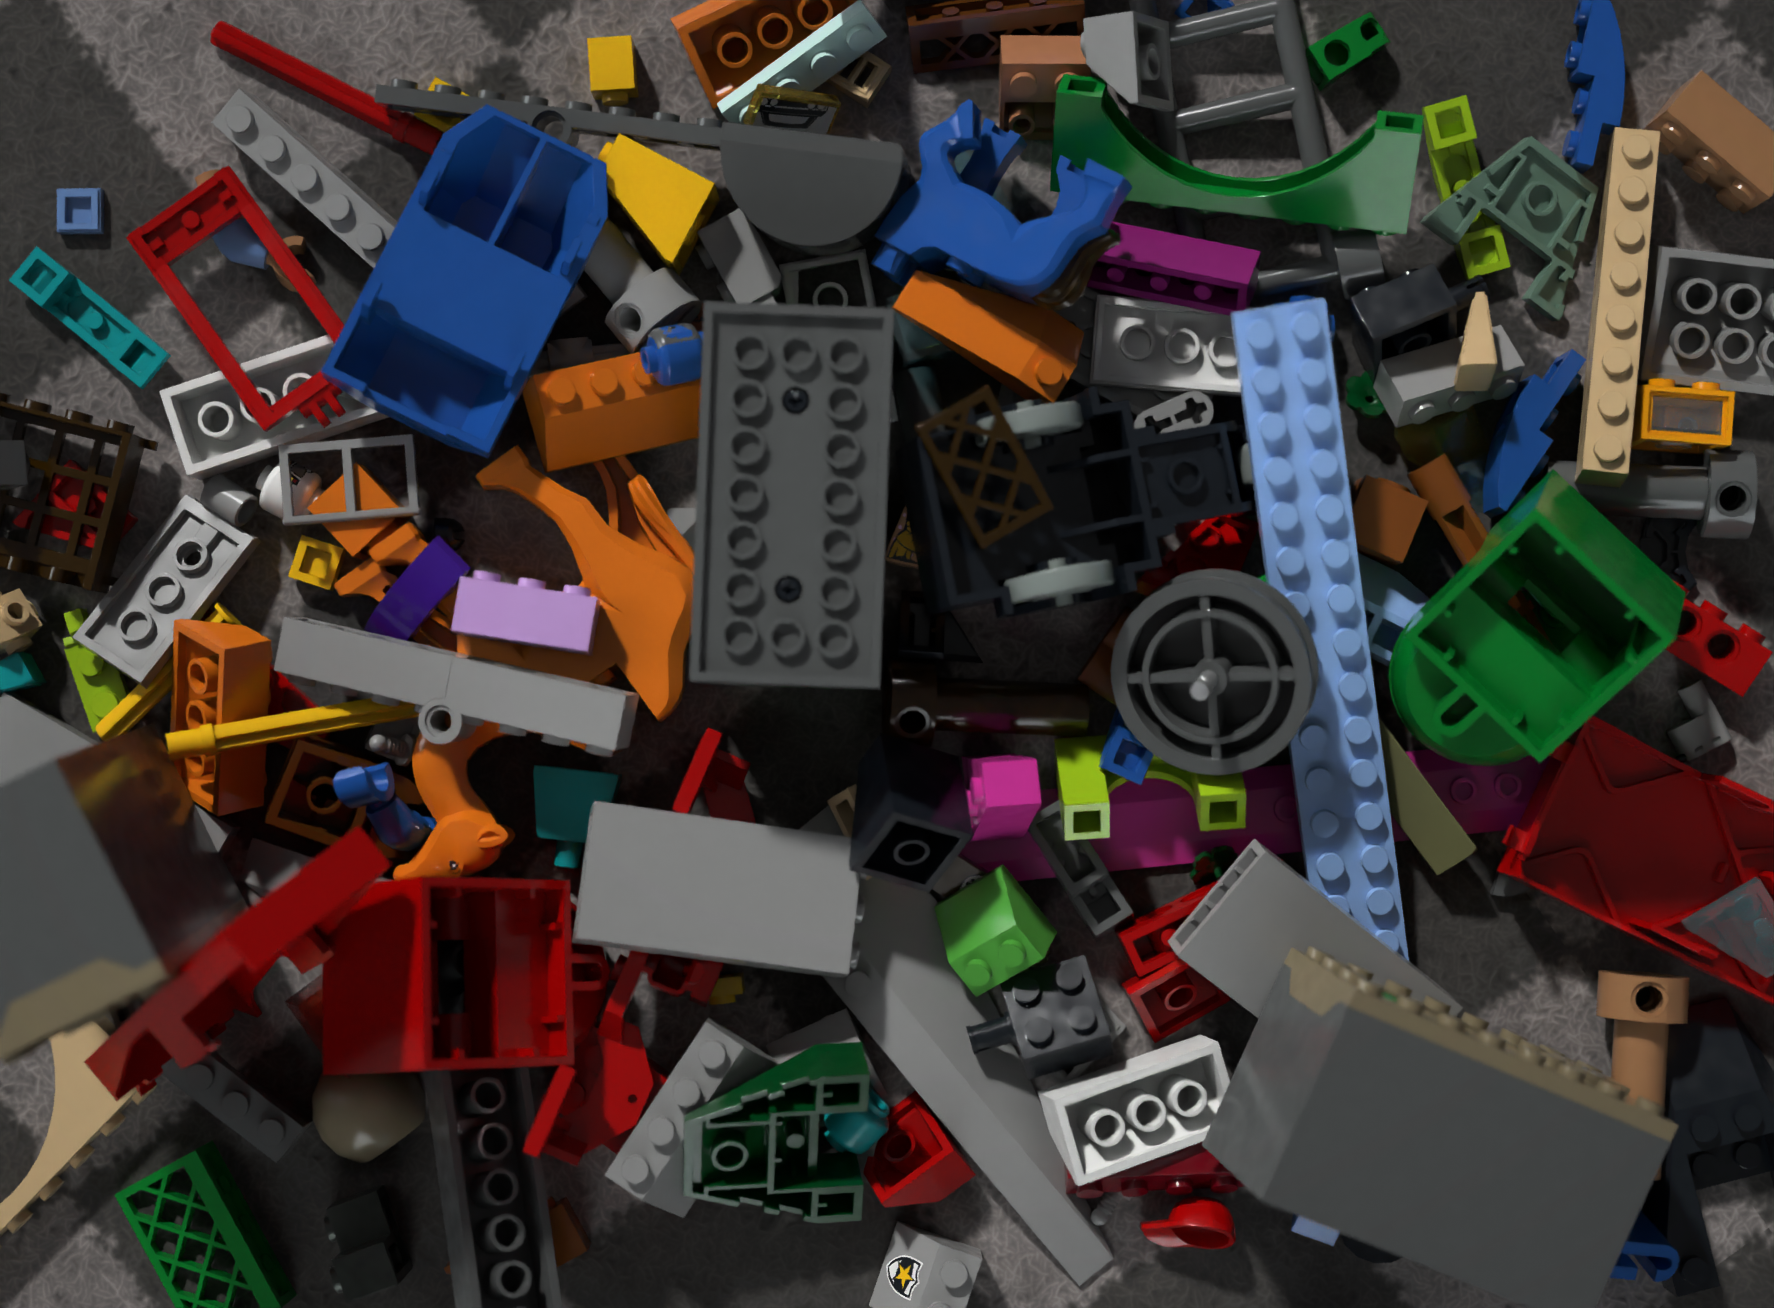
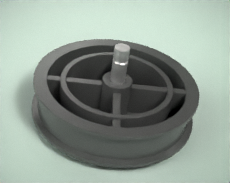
M1203 569L1184 573L1168 580L1153 590L1124 623L1115 642L1111 662V682L1116 705L1124 722L1136 739L1163 761L1186 771L1206 775H1226L1243 772L1255 768L1277 755L1295 736L1309 713L1317 691L1319 677L1318 656L1314 639L1308 625L1296 607L1281 592L1263 580L1249 574L1227 569Z

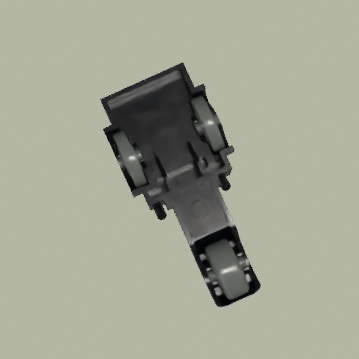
M1097 386L1087 388L1077 395L1056 401L1055 403L1043 399H1035L1000 407L1054 508L989 544L985 549L979 547L920 437L916 436L895 451L927 615L993 603L996 619L1049 611L1123 595L1138 590L1135 579L1136 575L1162 567L1157 539L1176 534L1174 525L1228 515L1235 519L1257 515L1245 425H1239L1237 421H1229L1156 434L1154 425L1135 429L1129 399L1100 404ZM970 408L966 423L991 430L995 418L991 411L975 415L974 408ZM960 414L956 416L957 420H959ZM955 430L929 434L937 450L949 454ZM964 430L957 456L982 463L989 437ZM997 439L990 466L1014 472L1017 464L1016 457L1006 441ZM954 463L951 475L962 494L972 496L979 470ZM987 472L980 499L1004 505L1012 479ZM1020 482L1013 508L1027 511L1040 502L1031 485ZM977 506L974 517L983 534L998 527L1002 512ZM1010 515L1009 520L1015 518L1016 516Z

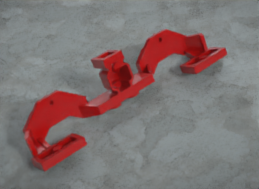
M708 727L699 742L675 797L672 812L690 814L701 787H703L710 817L756 824L744 782L751 763L718 749L721 744L722 733ZM633 950L630 951L628 957L620 954L610 976V980L617 983L605 1008L596 1034L604 1063L585 1105L561 1118L559 1117L577 1075L575 1069L560 1064L526 1138L523 1152L537 1159H540L544 1152L574 1166H578L584 1154L635 1127L654 1085L639 1027L624 1021V1016L642 974L648 975L647 980L651 987L675 997L682 996L686 991L691 994L690 1001L707 1007L724 963Z

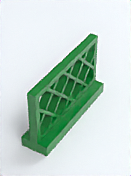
M213 1140L114 1194L175 1308H191L188 1302L193 1303L192 1308H201V1306L206 1308H237L233 1306L238 1286L252 1291L260 1306L258 1308H282L297 1296ZM183 1166L193 1183L190 1196L169 1190L173 1172ZM162 1179L161 1186L153 1184L154 1182ZM140 1190L158 1195L153 1216L140 1213L131 1195ZM166 1199L187 1205L182 1225L162 1219ZM195 1208L209 1212L214 1224L211 1235L190 1228ZM159 1228L179 1234L174 1255L159 1250L155 1242ZM188 1238L208 1244L203 1264L183 1258ZM216 1247L231 1252L235 1260L232 1274L212 1268ZM180 1267L200 1273L196 1294L181 1290L176 1279ZM209 1277L230 1283L225 1303L204 1297Z

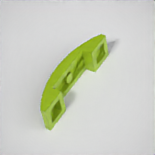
M1466 95L1422 107L1427 149L1441 203L1481 172L1473 139L1477 138ZM1479 211L1459 243L1453 245L1466 279L1511 267L1500 224L1495 225L1492 219Z

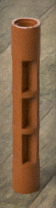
M1444 453L1406 476L1417 495L1429 501L1426 510L1432 521L1437 520L1461 561L1462 566H1460V569H1462L1481 549L1488 533L1469 502L1472 500L1469 492L1448 456ZM1520 589L1507 603L1552 644L1532 610L1535 607L1531 599L1526 600Z

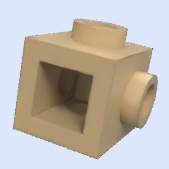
M20 588L4 595L0 591V654L7 652L8 655H11L15 652H23L33 644L31 638L43 624L39 620L35 606L26 599Z

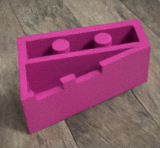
M1016 753L962 756L965 793L974 834L970 841L1023 838L1042 804L1037 759L1023 757V755H1016Z

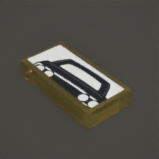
M757 84L743 122L746 125L828 135L841 103L837 95Z

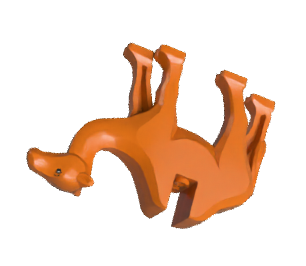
M518 445L513 447L478 472L475 478L484 490H505L519 495L545 513L560 528L573 551L583 579L578 586L591 589L590 596L597 597L601 602L592 656L457 635L451 631L459 585L453 593L443 599L437 606L446 616L434 610L413 639L423 645L607 687L617 680L614 672L620 668L656 719L662 723L677 709L685 690L686 653L691 641L694 549L675 527L647 479L642 474H638L625 455L593 462L600 473L606 489L609 514L608 526L590 500L565 489L534 469L523 450ZM408 522L368 551L371 557L339 579L333 586L339 596L354 597L365 595L376 599L380 603L389 589L398 580L395 575L388 572L386 566L398 565L409 567L429 543L426 542L417 526ZM447 712L445 715V723L447 727L450 728L452 719L450 714ZM484 720V725L477 726L474 733L466 740L447 744L432 743L420 732L412 754L413 774L416 787L437 824L411 861L398 865L394 869V880L418 876L465 877L488 868L501 855L503 849L515 838L514 830L507 825L501 824L492 810L474 791L467 771L469 760L479 748L495 739L512 735L499 731V723ZM527 730V733H534L543 736L542 733ZM570 740V745L585 751V743ZM625 749L613 750L612 756Z

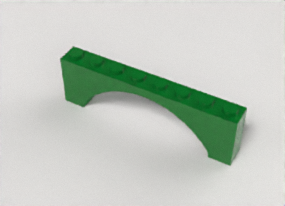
M1064 74L1056 92L1050 191L1060 192L1056 169L1059 157L1062 155L1072 160L1071 163L1083 171L1087 159H1090L1124 176L1131 184L1132 189L1122 203L1129 201L1145 202L1160 209H1167L1173 206L1193 208L1196 212L1202 214H1213L1218 211L1235 213L1242 218L1252 220L1261 217L1276 218L1292 225H1302L1307 222L1326 224L1334 230H1348L1350 228L1367 229L1382 236H1391L1396 233L1407 234L1424 115L1378 110L1376 122L1342 151L1318 164L1279 176L1261 178L1231 177L1190 166L1153 144L1135 128L1120 110L1107 90L1108 83L1102 78Z

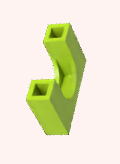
M1107 735L1054 739L1055 778L1065 841L1110 838V802L1108 795L1116 787L1129 780L1099 767ZM1155 755L1153 756L1144 778L1168 780L1186 789L1194 800L1200 831L1246 828V789L1242 772L1226 775L1199 774L1180 769Z

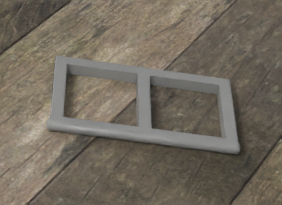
M413 434L278 445L284 516L282 522L284 526L416 516L422 513L419 504L415 439ZM405 445L409 507L357 511L352 449ZM342 450L346 512L294 516L290 454Z

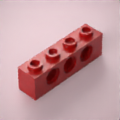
M1675 582L1686 592L1682 610L1689 612L1690 623L1685 630L1677 632L1676 639L1665 650L1743 697L1773 653L1761 645L1766 637L1742 623L1738 630L1725 623L1724 619L1728 613L1706 600L1699 607L1686 599L1690 590ZM1717 634H1726L1728 645L1725 651L1718 655H1710L1708 652L1710 639Z
M1217 880L1148 912L1115 930L1131 968L1138 977L1179 959L1167 941L1218 882Z

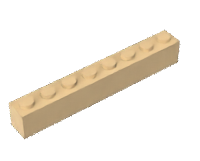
M1615 127L1607 147L1575 483L1620 488L1629 474L1660 131Z

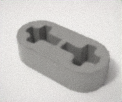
M1190 391L1143 411L1133 422L1134 428L1145 427V419L1148 418L1154 424L1168 419L1170 426L1163 429L1160 433L1209 425L1212 420L1214 408L1208 396L1202 392ZM1191 400L1194 406H1203L1204 412L1199 415L1200 423L1195 424L1191 418L1177 423L1175 416L1187 408L1186 401Z

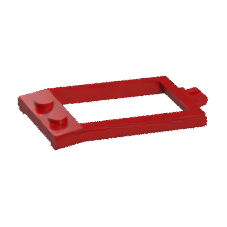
M228 165L146 224L132 231L126 238L265 432L269 429L271 430L297 410L306 419L314 414L319 423L325 428L332 423L322 410V407L326 404H329L338 417L346 413L336 398L343 391L323 378L321 371H319L270 406L171 267V265L243 215L333 342L336 343L344 323Z

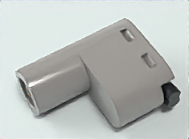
M1701 679L1695 680L1677 690L1690 715V718L1666 730L1679 755L1676 757L1678 761L1684 763L1687 760H1693L1732 739Z

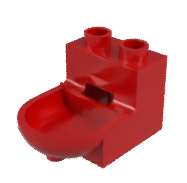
M418 876L375 882L324 940L329 948L336 944L337 952L322 963L323 1075L560 1066V1064L574 1065V1049L592 1031L601 1014L606 998L610 969L603 946L572 942L577 906L571 902L570 880ZM463 940L465 1013L439 1014L438 1012L439 970L437 941Z

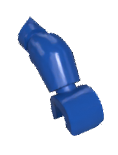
M389 762L365 768L358 766L341 770L334 777V789L339 800L349 808L367 805L365 812L379 840L392 849L409 852L416 848L420 849L437 824L433 817H423L415 810L410 809L394 793V776Z

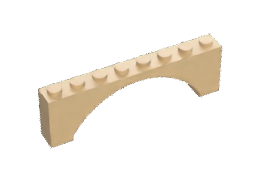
M106 1016L67 1036L62 1031L49 1039L51 1041L55 1067L53 1113L47 1137L38 1158L14 1192L0 1203V1237L7 1230H10L13 1234L18 1231L33 1215L28 1208L39 1197L43 1201L50 1198L64 1183L59 1176L70 1165L74 1169L81 1166L95 1151L90 1144L101 1133L106 1137L112 1134L126 1119L121 1112L132 1101L139 1105L157 1087L155 1085L142 1097L135 1087L119 1101H116L84 1063L116 1031L115 1025Z

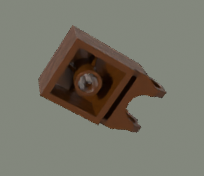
M317 735L294 739L266 807L265 823L329 846L335 844L359 825L385 858H399L411 861L417 853V848L410 852L398 851L381 842L365 812L367 805L349 808L339 800L336 792H327L324 797L317 796L316 786L330 784L332 785V790H335L333 780L335 775L341 770L358 766L365 768L388 761ZM389 762L394 776V793L405 804H425L416 787L414 776L404 767Z

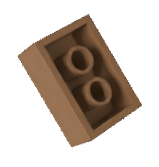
M1702 70L1678 88L1645 126L1644 130L1660 131L1659 152L1665 155L1672 153L1683 162L1682 169L1685 174L1698 183H1704L1705 181L1718 192L1716 194L1717 200L1728 210L1733 212L1739 210L1744 214L1768 200L1774 194V131Z

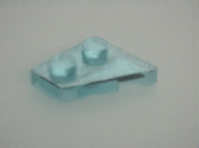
M1754 877L1681 920L1686 929L1715 945L1731 957L1738 959L1764 977L1769 978L1774 975V901L1759 878Z

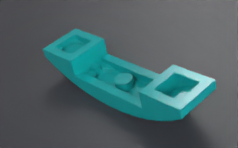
M37 246L9 279L12 284L39 306L59 319L141 389L147 386L171 356L130 319Z

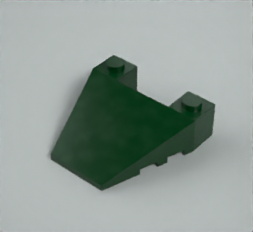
M862 1042L816 1044L685 1115L683 1196L738 1207L740 1202L762 1206L764 1213L779 1215L780 1210L801 1214L803 1221L813 1223L862 1221L864 1184L857 1155L852 1152L818 1154L819 1114L868 1112L870 1072Z

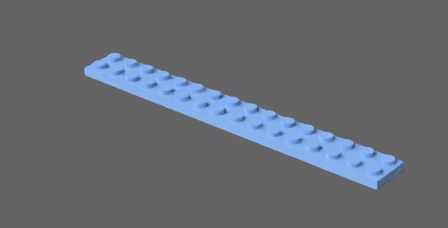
M1316 298L1231 312L1266 583L1281 592L1300 612L1310 629L1318 656L1319 677L1313 704L1295 736L1288 743L1306 880L1409 961L1326 299Z

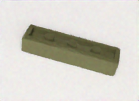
M1378 716L1390 814L1433 872L1438 876L1478 849Z

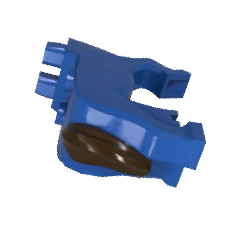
M968 99L947 120L924 132L920 137L921 177L899 198L874 235L882 244L871 264L884 272L883 275L903 287H905L915 270H923L929 274H935L943 269H952L958 273L957 276L972 286L981 288L983 283H986L1020 301L1040 306L1047 310L1067 308L1083 296L1093 267L1098 259L1107 250L1119 245L1120 239L1118 234L1109 227L1132 186L1124 176L1090 159H1087L1083 171L1071 163L1072 160L1060 155L1056 169L1060 192L1052 215L1022 224L992 196L1010 164L1023 152L1028 144L1022 135L1012 130H1009L1007 133L995 125L996 122L986 117L984 118L981 130V111L972 100ZM966 150H974L969 162L959 174L954 162L956 156Z

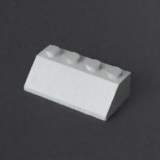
M1199 1034L1040 1090L1038 1094L1050 1135L1075 1184L1081 1186L1204 1141L1230 1080L1219 1042Z

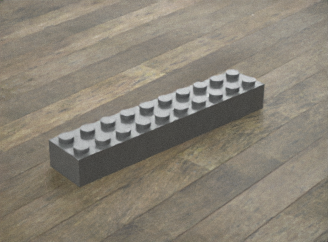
M463 940L437 941L439 970L438 1012L439 1014L465 1013ZM528 1067L424 1071L455 1307L562 1308L542 1160L523 1152L526 1138L535 1120Z

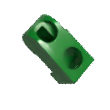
M1372 12L1357 18L1310 45L1305 50L1311 79L1319 91L1327 88L1336 80L1357 68L1360 63L1366 61L1390 44V39Z

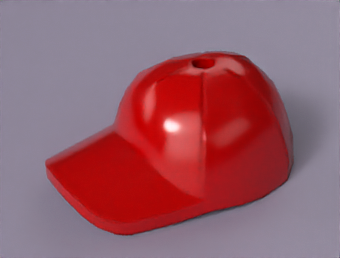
M1186 1197L1175 1204L1168 1219L1139 1223V1227L1146 1238L1163 1247L1225 1249L1232 1246L1236 1241L1235 1225L1229 1209L1219 1199L1211 1197Z

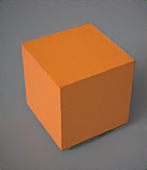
M357 462L353 464L357 511L404 507L369 468ZM344 474L307 507L312 514L346 512ZM412 516L321 524L352 557L365 561L370 556L368 551L398 530Z

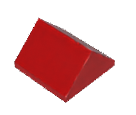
M1181 958L1141 977L1135 975L1121 983L1154 1043L1231 1000L1229 995Z

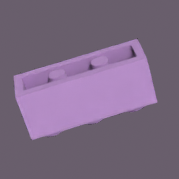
M477 570L474 571L473 578L460 576L451 631L457 635L592 656L601 602L597 597L590 596L591 589L564 585L563 592L545 589L546 582L530 578H519L518 585L500 582L501 575Z

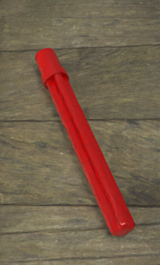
M218 21L211 31L210 42L214 46L392 135L393 139L403 144L408 143L432 156L444 132L417 119L410 112L384 109L374 102L375 97L225 21Z

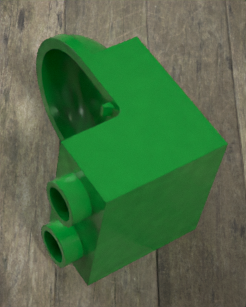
M1552 469L1488 532L1478 553L1415 613L1402 630L1394 646L1389 665V686L1396 711L1404 725L1418 741L1436 754L1452 761L1476 766H1495L1517 761L1531 754L1541 763L1676 639L1686 592ZM1523 586L1548 614L1575 634L1572 641L1561 652L1507 603Z

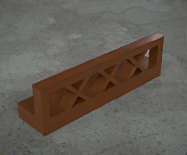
M951 0L905 6L913 73L918 74L997 64L1000 62V49H997L1000 46V35H1010L1014 29L1026 28L1034 35H1049L1058 23L1075 21L1076 36H1081L1082 32H1084V0ZM982 33L991 40L984 50L979 52H970L962 46L972 34ZM939 39L948 46L939 57L921 59L919 41Z

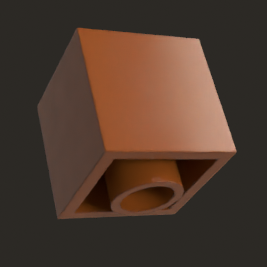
M1365 475L1356 480L1350 497L1357 552L1391 567L1403 563L1429 501L1411 494V490L1388 479H1375Z

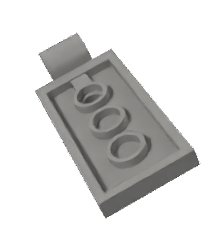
M222 474L213 476L206 483L201 492V503L191 494L184 495L73 635L77 643L145 688L150 685L173 655L174 620L189 619L200 621L261 542L258 537L248 534L239 528L245 525L254 515L258 507V498ZM198 552L201 554V559L197 564L192 566L186 564V559L191 553Z

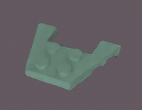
M1530 136L1523 138L1425 215L1420 223L1450 246L1457 245L1479 211L1483 212L1545 260V264L1522 297V300L1551 321H1559L1565 309V305H1562L1568 282L1573 280L1575 270L1572 268L1579 243L1584 242L1599 188L1534 137Z

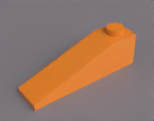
M915 270L892 307L894 311L1027 401L1043 399L1055 403L1077 366L1084 331L1053 310H1047L1040 306L1020 301L1014 297Z

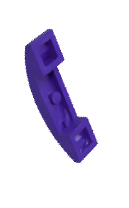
M440 536L436 537L389 589L370 616L364 631L416 642L413 638L440 602L453 593L459 585L460 576L465 577L471 568Z

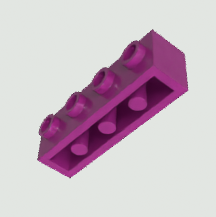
M1112 221L1109 228L1118 234L1120 243L1107 250L1098 259L1087 284V287L1231 316V312L1248 310L1258 284L1261 251Z

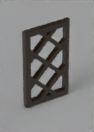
M989 386L980 389L914 426L981 549L987 548L989 544L1054 508ZM985 400L995 418L991 430L966 423L970 408ZM960 414L959 420L951 419ZM941 424L956 427L949 454L937 450L928 431ZM964 430L989 437L982 463L957 456ZM997 439L1006 441L1016 457L1017 464L1014 472L990 466ZM954 463L979 470L972 496L962 494L951 475ZM987 472L1012 479L1004 505L980 499ZM1020 482L1030 484L1040 502L1027 511L1013 508ZM977 506L1002 512L997 528L983 534L974 517ZM1010 515L1016 516L1015 518L1009 520Z

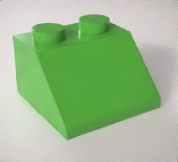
M1004 864L941 900L934 907L948 962L976 997L1043 960L1057 934L1056 929Z

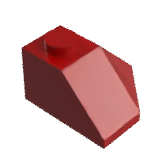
M914 1091L890 1109V1114L887 1116L889 1129L878 1140L873 1157L868 1156L863 1174L885 1208L940 1202L975 1176L974 1171L957 1145L917 1091Z

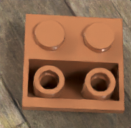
M1000 35V129L1007 133L1009 130H1012L1022 135L1024 140H1053L1056 92L1063 75L1091 76V68L1086 64V58L1081 51V36Z

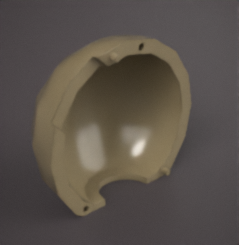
M416 1072L323 1075L322 1073L312 1095V1120L321 1140L337 1155L358 1163H367L385 1152L417 1128L426 1116L425 1092Z

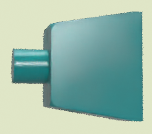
M534 765L537 837L557 840L555 866L581 868L583 843H586L591 806L594 801L615 804L622 774Z

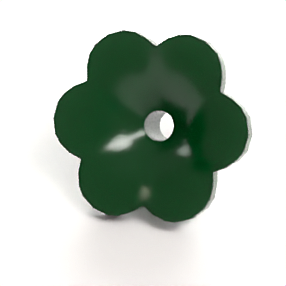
M1366 371L1361 377L1353 376L1347 380L1345 389L1348 394L1345 402L1350 409L1359 411L1360 414L1367 418L1376 419L1382 413L1388 412L1373 388L1374 384Z

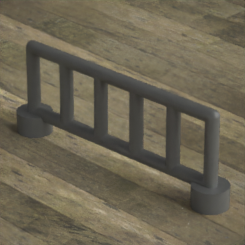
M1129 0L1131 11L1160 19L1156 0ZM1257 0L1169 22L1170 49L1273 25L1285 84L1179 109L1172 80L1174 111L1165 112L1152 109L1159 147L1163 151L1190 165L1184 135L1291 110L1303 169L1328 159L1295 0ZM1172 207L1178 235L1206 240L1202 221L1234 214L1219 211L1213 214H1202L1196 212L1193 208ZM1315 223L1321 257L1259 270L1258 284L1252 299L1340 280L1343 297L1347 301L1366 287L1379 286L1386 283L1376 234L1371 230L1359 228L1334 230L1326 224Z

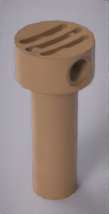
M1599 970L1596 1016L1614 1019L1611 1078L1630 1088L1631 1090L1628 1095L1637 1100L1638 1096H1642L1665 1107L1669 1024H1686L1688 1022L1690 977L1654 972ZM1648 986L1650 989L1649 1000L1646 1004L1637 1006L1635 999L1637 992L1641 988ZM1661 1165L1654 1180L1661 1179Z

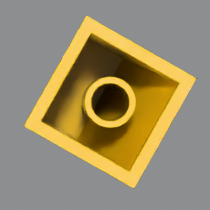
M619 133L614 143L608 141L604 145L598 157L599 160L606 163L607 191L666 267H672L680 276L699 240L697 231L706 227L720 200L715 183Z

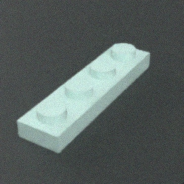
M857 0L719 101L717 105L722 115L730 123L753 125L764 97L798 102L886 38L887 35L862 0Z

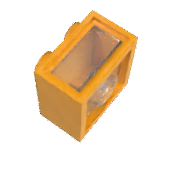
M1664 378L1648 379L1647 385H1637L1631 450L1702 455L1706 449L1720 450L1732 445L1735 391L1720 390V384L1715 382L1692 383V388L1675 387V380Z

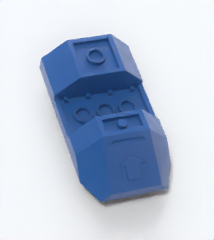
M488 104L445 132L321 370L323 378L364 405L439 442L489 458L567 300L570 298L591 256L608 217L606 163L502 111H498V109Z

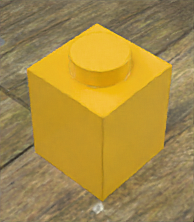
M632 36L587 38L590 89L594 99L602 100V104L605 106H622L629 103L628 98L638 97L636 53Z

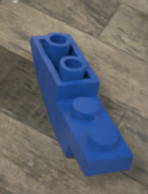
M1579 0L1573 20L1574 25L1580 26L1577 41L1569 43L1564 59V67L1570 68L1568 82L1585 85L1584 88L1579 87L1576 91L1572 104V114L1578 115L1575 131H1568L1562 150V156L1569 157L1567 164L1581 174L1585 173L1594 164L1600 133L1610 135L1615 127H1620L1625 92L1624 51L1620 28L1610 0Z
M1573 349L1557 357L1542 379L1533 374L1520 381L1516 392L1511 394L1501 413L1489 446L1484 472L1483 513L1489 518L1509 512L1525 496L1526 492L1521 488L1529 476L1532 478L1536 477L1549 460V456L1545 452L1553 440L1543 432L1557 417L1559 411L1554 407L1562 395L1564 397L1569 396L1579 384L1582 376L1578 371L1586 361L1584 357Z

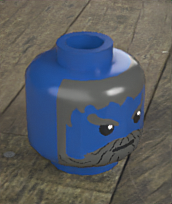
M689 323L653 329L648 335L647 346L642 347L640 350L641 363L645 373H652L656 381L663 386H672L698 380L702 372L703 332H698Z

